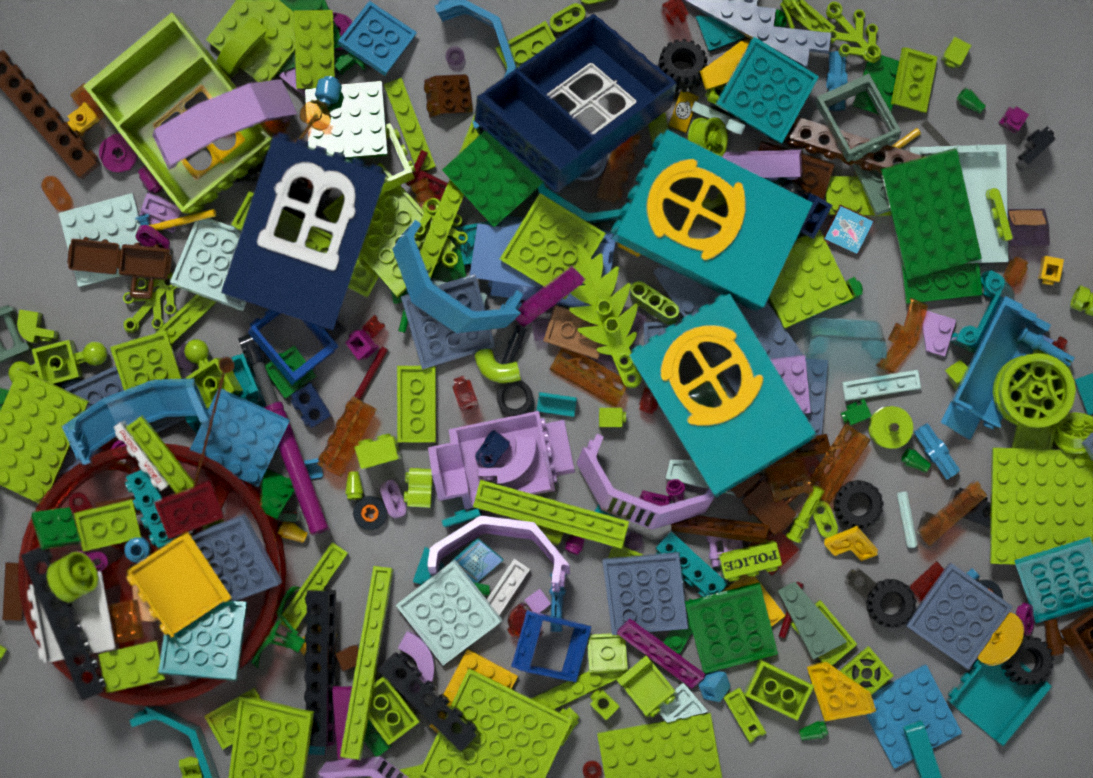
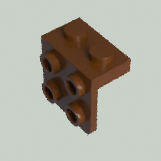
M466 74L436 75L424 80V92L427 99L426 109L429 113V118H436L444 114L472 112L473 106L469 78Z

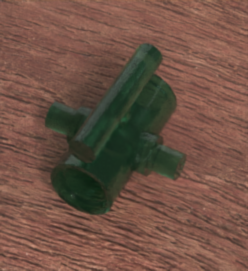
M717 376L716 378L718 382L720 383L721 387L727 395L726 388L724 386L723 381L721 380V377ZM710 381L702 383L688 393V396L694 402L714 408V401L721 399Z

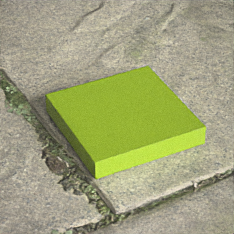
M612 633L589 634L587 641L589 674L628 671L625 639L619 635H612Z

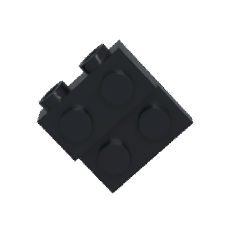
M1048 126L1042 130L1037 129L1026 138L1028 142L1024 146L1027 150L1017 157L1019 161L1016 165L1020 170L1029 165L1056 139L1053 136L1054 132Z
M295 178L291 182L287 197L309 204L314 192V186L309 183L307 178ZM325 189L321 194L315 211V217L322 220V211L327 206L331 190ZM284 206V210L303 220L305 219L303 211Z

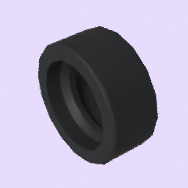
M521 380L503 383L498 389L496 396L501 410L513 416L525 413L532 405L533 400L530 387ZM512 386L520 387L526 393L524 405L517 409L509 408L503 398L504 392Z

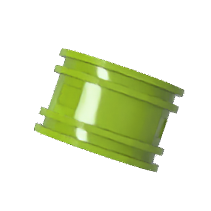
M1036 353L1016 357L1003 365L995 377L992 392L996 408L1003 418L1019 427L1040 428L1058 423L1067 415L1075 400L1076 388L1073 376L1063 362L1048 354ZM1036 367H1040L1043 371L1040 378L1034 374ZM1019 370L1023 375L1016 381L1013 375ZM1052 379H1055L1057 382L1058 390L1054 391L1052 386ZM1013 391H1017L1019 394V399L1016 402L1011 399ZM1046 399H1049L1052 403L1049 410L1045 409L1043 405ZM1024 408L1034 410L1031 418L1024 416Z

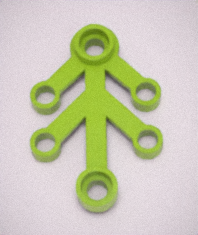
M835 1L829 3L826 8L827 16L835 19L847 32L840 33L836 30H829L828 33L835 37L830 39V43L839 40L857 43L861 47H850L848 44H842L838 50L839 55L842 57H847L849 54L863 56L867 62H877L881 57V50L876 45L877 25L870 23L866 27L867 43L863 38L865 12L861 9L854 12L852 16L855 21L854 28L841 14L843 10L841 4Z
M428 198L424 201L422 206L424 215L419 222L421 223L419 228L423 232H416V236H423L426 224L430 218L433 220L440 203L438 199ZM433 205L435 210H430L428 206ZM456 214L455 218L459 220V223L453 222V227L460 226L462 222V217ZM452 227L450 228L448 235L455 238L459 245H464L468 239L467 234L459 232ZM463 236L465 240L461 241L458 237ZM446 238L442 248V264L447 268H453L457 264L458 256L450 250ZM423 242L419 246V251L421 250ZM450 258L453 262L449 264L446 262V259Z
M170 272V275L168 274V278L172 279L174 273ZM138 278L136 281L138 289L143 290L149 286V279ZM154 279L153 287H160L153 293L151 299L132 298L130 302L126 300V296L130 292H126L123 295L125 303L132 304L138 301H146V303L132 318H127L124 321L123 327L125 331L129 333L137 332L140 328L139 322L152 307L154 314L152 326L155 329H160L164 325L161 313V297L166 292L167 304L164 307V311L170 315L174 314L177 310L174 304V290L177 287L166 285V280ZM141 280L145 282L143 287L139 286V281ZM169 305H172L174 307V310L172 312H168L167 307ZM156 320L161 321V325L159 327L155 326ZM132 321L134 323V327L132 329H129L128 323Z

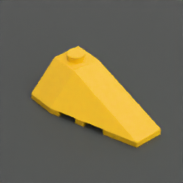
M751 39L740 41L700 71L705 89L727 84Z

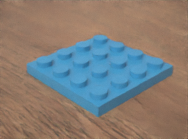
M221 389L203 462L258 487L290 420ZM217 392L208 409V420L202 422L187 454L198 460L201 458Z
M926 664L880 687L871 695L876 711L865 714L894 769L913 759L903 726L922 720L932 749L962 733Z

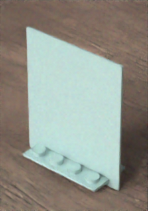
M1006 144L910 147V152L921 155V157L953 148L958 150L982 259L969 263L1008 262V240L1002 241L1001 238H998L996 234V227L998 225L996 219L993 220L990 211L993 208L991 200H988L985 196L988 189L997 188L1001 193L1008 219Z

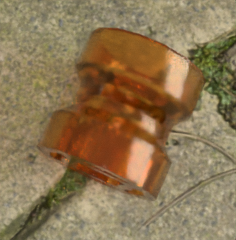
M428 178L410 185L412 191L416 193L418 203L435 196L434 191L429 187L430 182Z

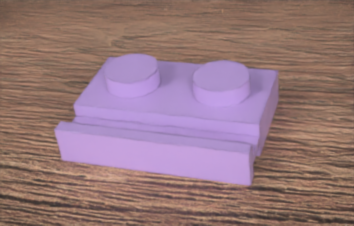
M148 192L140 215L150 214L148 217L149 223L156 224L180 218L182 211L174 202ZM176 226L164 230L174 233Z

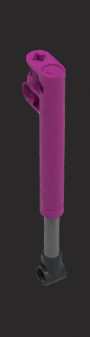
M249 334L239 337L241 349L247 355L248 364L253 368L266 403L264 408L288 419L283 403L278 402L264 364L265 357L259 345ZM289 422L278 444V448L303 516L307 522L311 536H314L330 528L324 518L321 503L315 492Z

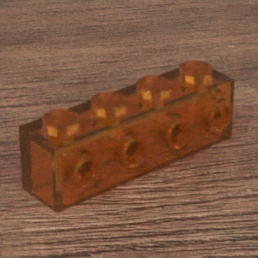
M638 133L611 152L597 199L615 204L616 200L620 201L623 192L620 186L622 182L626 183L629 174L626 168L628 164L632 165L635 156L632 150L634 145L638 146L641 135H638Z
M352 396L346 403L345 411L338 419L333 434L329 436L324 451L319 455L317 465L342 477L355 452V446H358V442L361 441L377 409Z

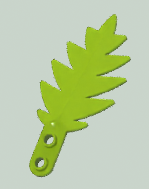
M578 244L577 256L579 265L573 267L585 278L583 282L585 285L577 287L570 294L590 306L569 308V311L577 317L599 326L578 328L577 331L592 341L606 345L596 350L602 354L611 355L623 384L628 388H636L641 383V374L629 356L631 354L629 347L635 340L637 333L633 332L629 336L627 335L634 322L638 304H634L620 315L626 303L631 284L627 283L611 296L616 285L619 267L616 266L601 278L603 255L599 254L591 259L585 248ZM623 357L627 359V364L625 365L621 363ZM630 375L635 377L634 382H629L628 377Z

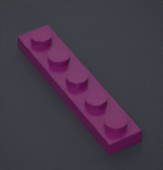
M570 266L524 301L518 309L521 314L515 320L525 327L583 284L585 278L573 266Z
M629 618L618 629L617 634L691 689L704 678V672Z

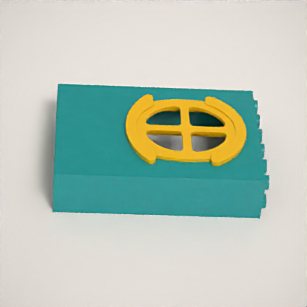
M666 130L663 134L660 133L652 144L654 150H651L650 154L648 153L643 163L646 167H643L636 177L635 181L638 184L631 188L627 196L630 199L629 202L623 205L619 213L621 219L615 222L610 233L613 234L611 240L720 294L728 295L730 293L734 301L754 311L763 308L813 203L669 130ZM688 177L703 180V185L694 202L671 192L670 186L672 183ZM711 185L716 186L726 199L728 205V215L726 218H722L702 207L704 197ZM665 198L689 209L687 219L680 231H676L668 223L664 215L663 200ZM697 214L721 225L719 233L712 237L694 239L688 236V231Z
M730 293L718 296L715 299L716 302L710 306L705 304L700 307L697 314L693 316L691 314L687 315L681 320L682 323L675 326L673 324L665 329L666 333L661 336L657 334L648 340L649 343L643 347L642 345L636 346L629 355L716 498L817 437L811 424ZM702 342L720 344L732 353V357L715 368H710L699 351L698 345ZM687 351H692L704 373L689 384L682 385L679 379V364L683 354ZM738 364L742 374L741 386L738 394L730 399L716 376L730 366ZM710 381L721 398L722 405L717 408L702 406L694 402L688 396V393L702 383Z

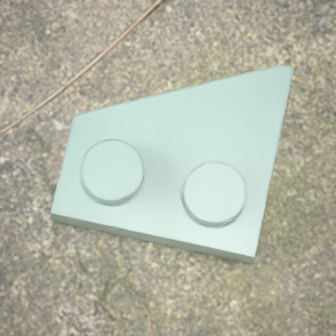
M681 683L675 689L677 692L675 695L676 699L669 705L665 703L660 708L659 714L666 722H671L676 719L706 713L707 709L684 683Z

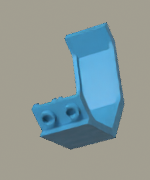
M441 0L435 5L436 12L442 22L466 14L494 28L507 64L505 76L517 68L504 25L498 16L467 0ZM474 120L472 121L479 135L485 131Z
M417 220L410 224L392 250L411 302L455 333L506 328L521 314L518 309L522 304L520 299L523 294L519 291H515L513 297L510 296L505 305L502 304L498 310L472 311L435 286L429 278L414 239L415 233L421 225Z
M194 379L152 380L102 398L67 422L62 428L77 460L80 459L82 464L85 465L91 462L92 453L116 437L114 427L124 420L129 425L141 415L145 417L148 423L164 417L198 416L200 422L208 420L209 412Z

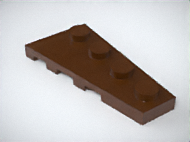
M761 141L758 151L790 149ZM802 154V174L798 179L792 180V182L801 186L805 191L824 199L835 164Z

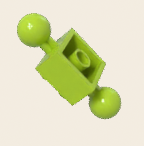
M193 339L186 344L184 354L188 361L198 364L199 369L187 376L186 379L195 380L208 410L219 388L222 372L218 367L220 358L216 357L209 362L207 359L209 355L208 345L203 340ZM233 371L225 373L221 389L234 395L244 391Z
M65 340L32 349L35 364L29 365L24 361L15 362L10 366L8 376L11 382H13L18 369H22L57 385L83 378L80 363L86 362L92 366L101 365L107 359L108 352L106 347L97 341L88 343L83 351L76 352L74 340ZM57 359L61 361L60 367L54 366Z

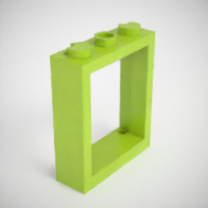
M391 123L385 125L386 139L391 138L405 171L385 179L380 194L415 179L412 173L416 171L411 160L407 161L405 156L409 154L405 145H400L398 140L401 139L397 128H392Z

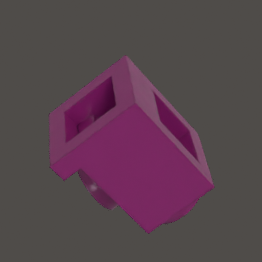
M1017 106L1013 109L1009 107L999 121V124L1016 133L1029 114Z
M365 330L353 331L345 342L358 360H366L380 348L373 342Z

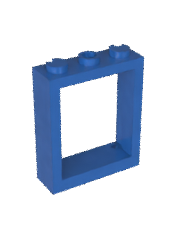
M268 309L264 313L266 316L262 319L256 318L249 324L251 327L248 334L291 385L324 361L339 347L322 326L302 320L325 348L293 372L259 332V330L281 313Z
M527 610L511 667L524 672L576 682L592 626ZM543 621L574 628L562 671L531 665Z

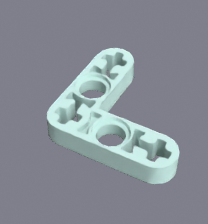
M697 101L692 106V111L707 118L718 117L724 122L728 130L742 135L746 126L745 122Z

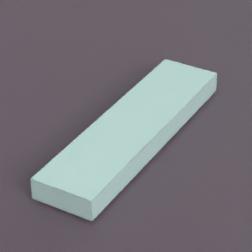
M918 370L842 382L845 401L921 389Z

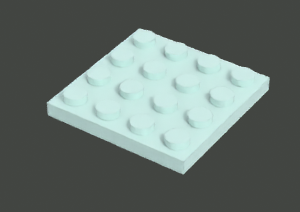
M133 193L58 213L68 250L72 239H83L84 237H88L92 241L101 242L103 239H107L111 243L119 244L120 250L123 244L134 245V243L138 242L135 235L140 223L135 218L139 216ZM119 268L115 275L74 270L78 287L122 276L119 274Z
M210 218L195 221L170 285L243 311L247 301L221 293L241 231Z
M455 559L396 604L399 611L442 665H445L502 621V618Z

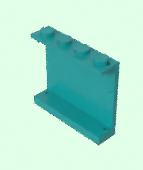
M976 658L972 664L973 668L969 673L965 672L961 676L960 684L957 687L954 686L948 692L949 697L946 700L999 744L1004 746L1052 686L1046 681L1034 685H1018L1017 682L1010 681L1011 677L1005 676L1006 670L1001 668L1004 662L999 665L989 666ZM1019 661L1021 667L1025 671H1032L1027 666H1025L1021 661Z

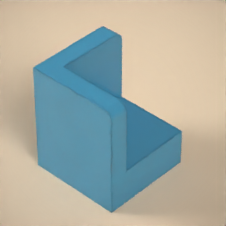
M321 458L304 461L311 479L323 477Z
M720 671L707 673L699 684L703 698L720 702L731 687L726 673Z

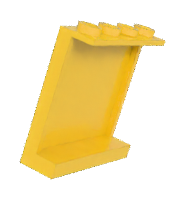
M188 532L181 534L127 570L129 575L126 578L132 586L136 585L140 592L137 594L143 603L148 602L151 606L148 609L154 619L159 618L162 623L159 625L165 635L169 634L171 638L174 637L176 632L221 602L231 599L230 594Z

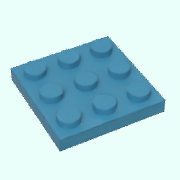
M369 1L338 40L337 44L386 76L415 38L417 32Z

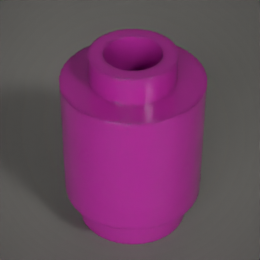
M146 166L138 171L140 180L150 193L153 191L158 193L163 189Z

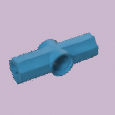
M838 51L829 52L826 78L828 92L847 84V73H845L846 57L840 56ZM845 100L828 107V110H845Z
M928 423L914 431L915 436L924 447L927 457L933 464L935 463L946 480L960 471L949 455L948 448L941 439H938Z

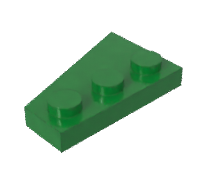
M266 469L261 483L260 511L278 519L295 491L290 478Z

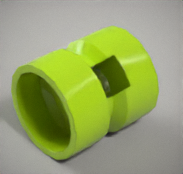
M1079 285L1072 297L1070 308L1079 312L1085 310V314L1093 317V293H1091L1089 288Z

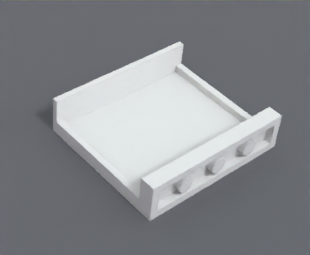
M101 571L97 572L98 585L93 591L82 595V597L72 602H68V604H73L76 614L73 615L75 621H80L84 630L81 633L83 640L87 639L90 644L91 650L88 651L89 654L116 649ZM46 582L44 588L47 592H51L52 590L48 582ZM30 585V590H27L29 602L33 601L34 609H31L32 620L37 623V628L34 631L36 640H40L41 648H38L40 660L43 659L44 663L63 660L64 658L34 586ZM55 599L52 602L54 610L62 608L63 603L60 599ZM63 617L60 619L59 624L62 628H67L70 625V620L67 617ZM71 635L67 639V643L71 647L75 646L78 642L75 635ZM79 653L75 657L82 656L83 654Z

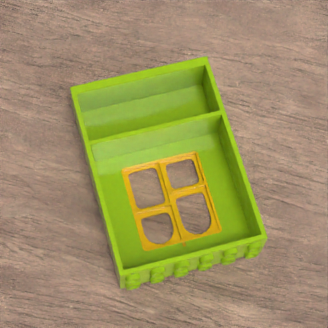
M173 12L84 85L87 92L182 213L191 215L201 212L207 202L211 203L219 197V192L229 189L236 178L244 177L248 173L247 169L252 165L257 166L263 161L262 157L268 152L273 137L272 131L264 122L236 132L235 145L229 150H220L214 143L206 146L212 155L211 164L207 169L196 170L185 158L178 162L175 168L168 170L153 138V131L160 127L173 113L179 112L182 114L187 111L185 104L199 92H203L208 99L237 89L186 22Z

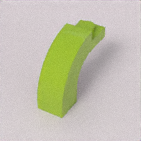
M253 16L234 34L216 60L226 74L231 78L237 74L243 59L264 39L267 28Z

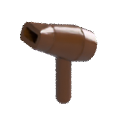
M1057 619L1044 621L1045 640L1048 644L1046 647L1052 650L1050 655L1054 657L1063 655L1064 647L1071 648L1067 641L1062 639Z

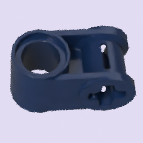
M492 430L476 452V462L486 468L493 467L509 447L510 441L496 430Z

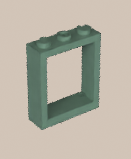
M869 74L817 96L816 106L847 162L851 160L857 161L864 154L869 152L875 153L882 146L892 145L899 140L901 130ZM866 91L889 132L850 150L828 107Z

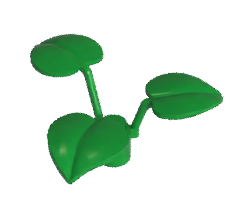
M292 586L284 594L276 612L281 619L272 627L270 634L254 655L252 664L256 668H259V660L263 649L269 644L279 645L287 649L290 648L297 653L304 645L306 640L297 635L298 631L282 615L284 605L300 587ZM283 621L292 633L287 632L283 636L276 631ZM275 636L281 638L283 641H274Z

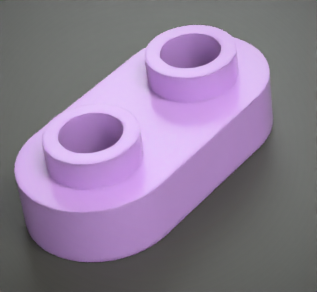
M394 480L383 482L380 486V493L389 515L393 518L405 515L406 504L398 484Z

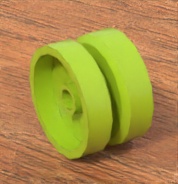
M75 551L52 563L47 571L48 584L51 590L59 599L66 602H72L82 597V595L93 591L98 585L97 569L90 558L82 552Z

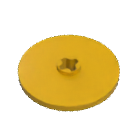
M1009 612L977 658L986 665L995 666L1012 657L1023 639L1024 625L1022 620L1014 613Z

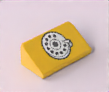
M681 89L668 127L686 133L694 112L691 110L695 101H698L699 97L687 91L682 92Z

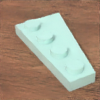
M693 460L669 461L665 479H679L684 484L707 489L708 484ZM725 492V493H724V494H728V495L735 496L732 492Z

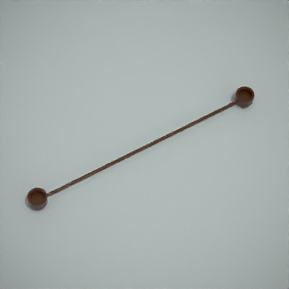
M224 356L218 361V367L222 372L193 486L197 485L225 373H230L234 369V362L228 356Z

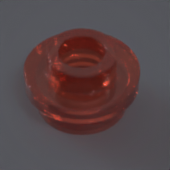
M591 760L584 764L583 774L586 778L600 777L602 768L597 761ZM590 767H595L596 771L594 773H590L588 769Z

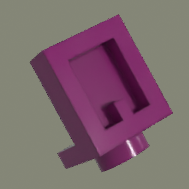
M642 490L639 499L657 506L669 505L670 502L669 496Z

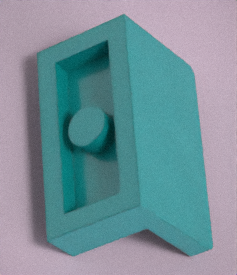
M539 392L536 411L574 417L577 397Z

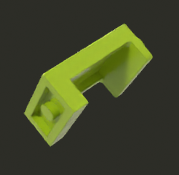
M647 656L617 679L618 683L626 690L646 717L656 716L665 703L669 705L676 699L675 695L677 692Z

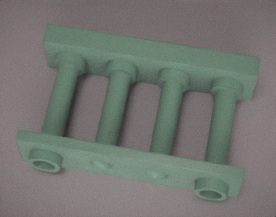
M9 305L0 308V318H4L14 344L13 348L6 350L0 340V363L33 349L31 343H24V340L21 341L11 317V313L16 312L17 309L16 307H9Z

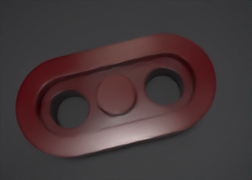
M82 492L73 493L69 498V507L73 514L93 508L88 497ZM80 498L83 502L81 505H77L75 500Z

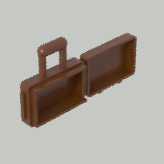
M84 237L83 239L71 240L67 264L70 270L113 275L117 274V269L119 268L120 275L132 277L130 291L132 298L151 299L153 297L154 279L167 280L168 274L170 275L172 255H170L171 251L169 249L159 248L157 244L153 247L140 246L138 242L134 243V245L123 244L120 250L119 244L111 243L107 239H103L101 242L92 241L88 237ZM137 277L149 278L148 292L136 290Z
M758 473L727 491L732 492L737 498H741L744 495L745 498L742 500V503L748 509V514L754 515L762 524L770 525V533L772 535L781 533L794 521L793 518L796 516V513L789 504L802 493L801 488L789 476L784 477L773 489L766 481H762L758 485L757 482L761 478ZM785 484L794 492L786 501L776 493Z

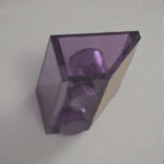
M1045 208L1008 209V222L1013 239L1008 240V248L1046 247L1050 245L1049 223Z

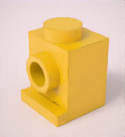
M86 102L67 116L70 119L67 123L73 131L78 130L81 134L100 120ZM80 115H83L84 117L82 121H78L77 119Z
M1050 256L1041 257L1038 279L1042 280V284L1053 286L1054 283L1060 282L1064 259ZM1047 268H1050L1052 270L1051 275H1047Z

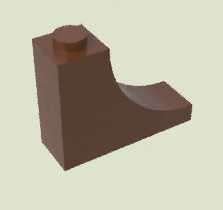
M827 434L816 435V438L765 469L831 453Z

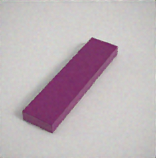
M334 686L332 689L338 759H347L340 757L352 687Z

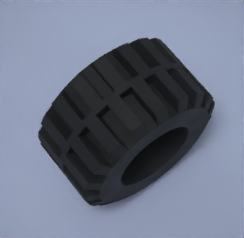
M676 39L674 43L669 42L667 47L664 46L662 53H660L658 67L677 83L676 92L681 89L682 92H686L687 89L692 91L695 86L698 87L703 81L700 71L707 66L706 52L701 50L699 44L695 45V42L692 40L687 42V39H682V41ZM684 61L690 64L692 68L680 70L673 63Z
M861 480L849 481L842 485L839 491H836V497L833 499V509L837 514V518L843 524L852 528L858 526V528L864 529L874 525V522L878 521L880 514L883 513L882 506L884 501H882L883 496L879 493V489L871 483ZM855 493H862L869 500V508L861 516L853 515L848 509V500Z
M888 578L878 581L876 585L871 587V591H868V598L866 599L867 612H869V616L875 622L884 627H902L903 624L909 622L908 620L913 617V612L916 611L915 603H917V600L914 597L915 594L904 582ZM888 592L899 594L902 600L901 608L892 615L884 613L880 604L882 597Z
M1034 636L1023 637L1017 651L1001 666L1002 670H1006L1005 676L1011 677L1010 681L1017 682L1018 685H1034L1047 679L1046 676H1050L1052 673L1049 670L1054 668V664H1051L1054 656L1050 655L1052 650L1046 647L1048 645L1046 642H1041L1042 639L1034 638ZM1025 649L1029 650L1035 658V666L1031 672L1025 671L1019 662L1020 654Z

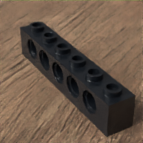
M397 652L393 653L378 671L462 752L479 734L476 731L478 727L472 721L467 722L463 718V712L457 707L453 708L449 704L450 700L443 693L440 695L435 690L436 686L430 680L425 681L421 677L422 672L414 666L412 668L407 663L409 660L402 653L398 654ZM399 668H404L407 672L404 679L398 676ZM414 681L418 682L421 686L419 692L412 690L411 685ZM427 695H431L434 698L432 706L425 702ZM440 709L448 711L447 719H442L439 716ZM455 722H458L462 725V731L460 733H457L453 730V724Z

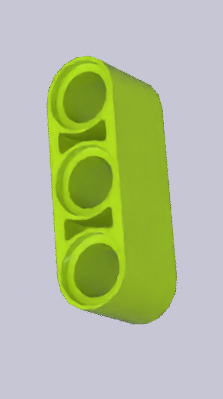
M637 281L631 285L630 299L633 303L638 304L639 307L667 325H673L678 321L679 307L677 304L644 282ZM640 290L643 294L636 295L634 292ZM657 301L659 304L653 306L650 304V302ZM672 311L675 315L668 316L666 312Z

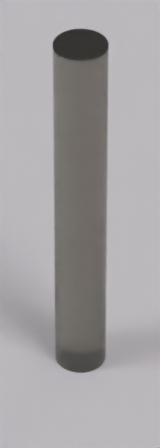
M928 120L921 124L940 146H951Z

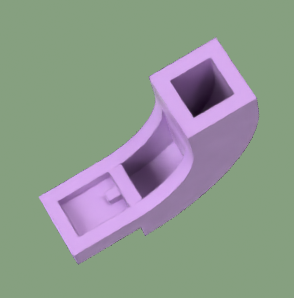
M515 437V454L511 462L501 468H477V476H481V480H493V476H496V484L506 483L518 478L528 469L534 458L536 437Z
M407 630L398 649L412 656L417 663L418 669L422 672L421 677L425 681L430 680L432 682L435 673V661L432 651L421 637ZM415 681L412 690L419 692L421 686Z

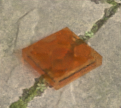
M138 599L108 605L115 644L144 638Z

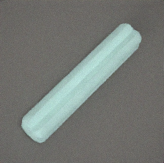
M906 491L897 493L906 545L908 548H914L918 544L908 493Z

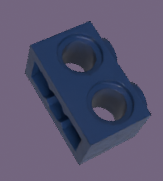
M313 383L306 385L291 395L293 398L291 403L296 410L300 409L303 416H301V419L306 426L310 425L311 428H314L332 416ZM303 393H308L310 396V401L307 404H303L300 400ZM314 409L320 412L318 420H313L310 416L311 411Z

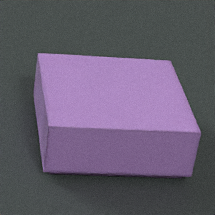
M540 588L524 599L533 612L540 613L551 605Z

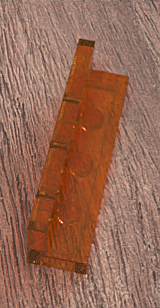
M564 348L560 349L549 369L615 408L627 388L623 384L621 377L582 354ZM563 352H565L568 355H570L572 359L568 360L567 358L561 355L563 354ZM580 363L586 364L589 369L582 368ZM596 373L604 374L605 378L598 377ZM613 382L620 383L621 385H623V388L619 389L618 387L614 386Z
M845 423L808 481L805 489L811 492L815 483L820 480L818 487L825 491L820 499L830 504L871 439ZM848 431L852 432L850 438L845 441ZM840 448L839 455L835 457L836 450ZM830 464L829 471L824 473L825 467Z
M973 480L916 531L928 546H931L987 496L978 481Z

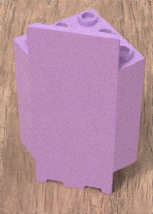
M539 411L448 429L451 443L428 447L431 471L438 500L462 496L465 509L474 508L473 504L481 480V476H477V468H486L476 462L475 454L492 430H496L507 438L510 444L491 468H501L511 462L515 454V437H536L535 455L528 469L518 478L506 483H498V485L537 495L555 491L554 483L557 482L556 476L575 473L564 420L545 423V419L540 418ZM493 476V480L484 481L496 484V476Z

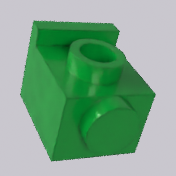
M865 399L858 400L859 405L856 402L847 405V410L840 413L844 424L848 423V426L872 417Z

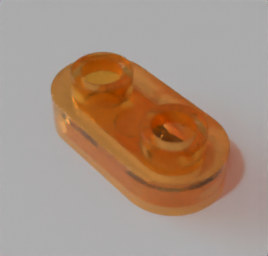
M55 176L45 177L41 187L50 202L57 210H69L72 207L73 199L62 182ZM53 182L54 187L49 189L48 184ZM60 198L65 199L63 204H59Z

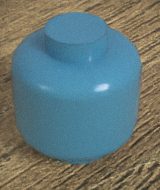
M324 76V78L318 80L314 96L319 100V104L330 106V104L338 102L342 86L338 79Z
M142 537L129 540L125 546L126 557L134 563L141 562L152 553L151 544Z

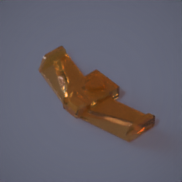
M912 297L910 298L911 303L904 326L896 322L888 337V340L894 344L882 360L875 365L892 374L912 349L916 347L927 313L928 305Z

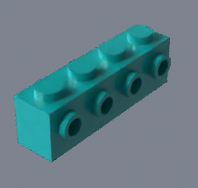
M139 470L126 476L127 482H125L129 493L133 492L135 496L133 503L137 511L141 510L144 516L141 517L144 527H149L151 532L149 538L152 545L162 548L180 536L177 535L168 539L154 501L163 497L159 488L152 484L150 475L143 470Z
M669 531L655 547L658 550L656 554L680 552L682 573L686 576L684 580L692 587L696 585L701 589L698 592L701 596L705 597L720 593L728 584L672 531Z

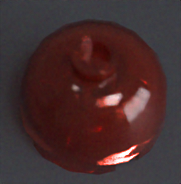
M523 602L514 607L508 615L507 622L509 628L507 630L513 638L517 637L519 639L527 610L524 607L527 605Z

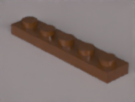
M698 515L671 524V531L766 544L770 525Z

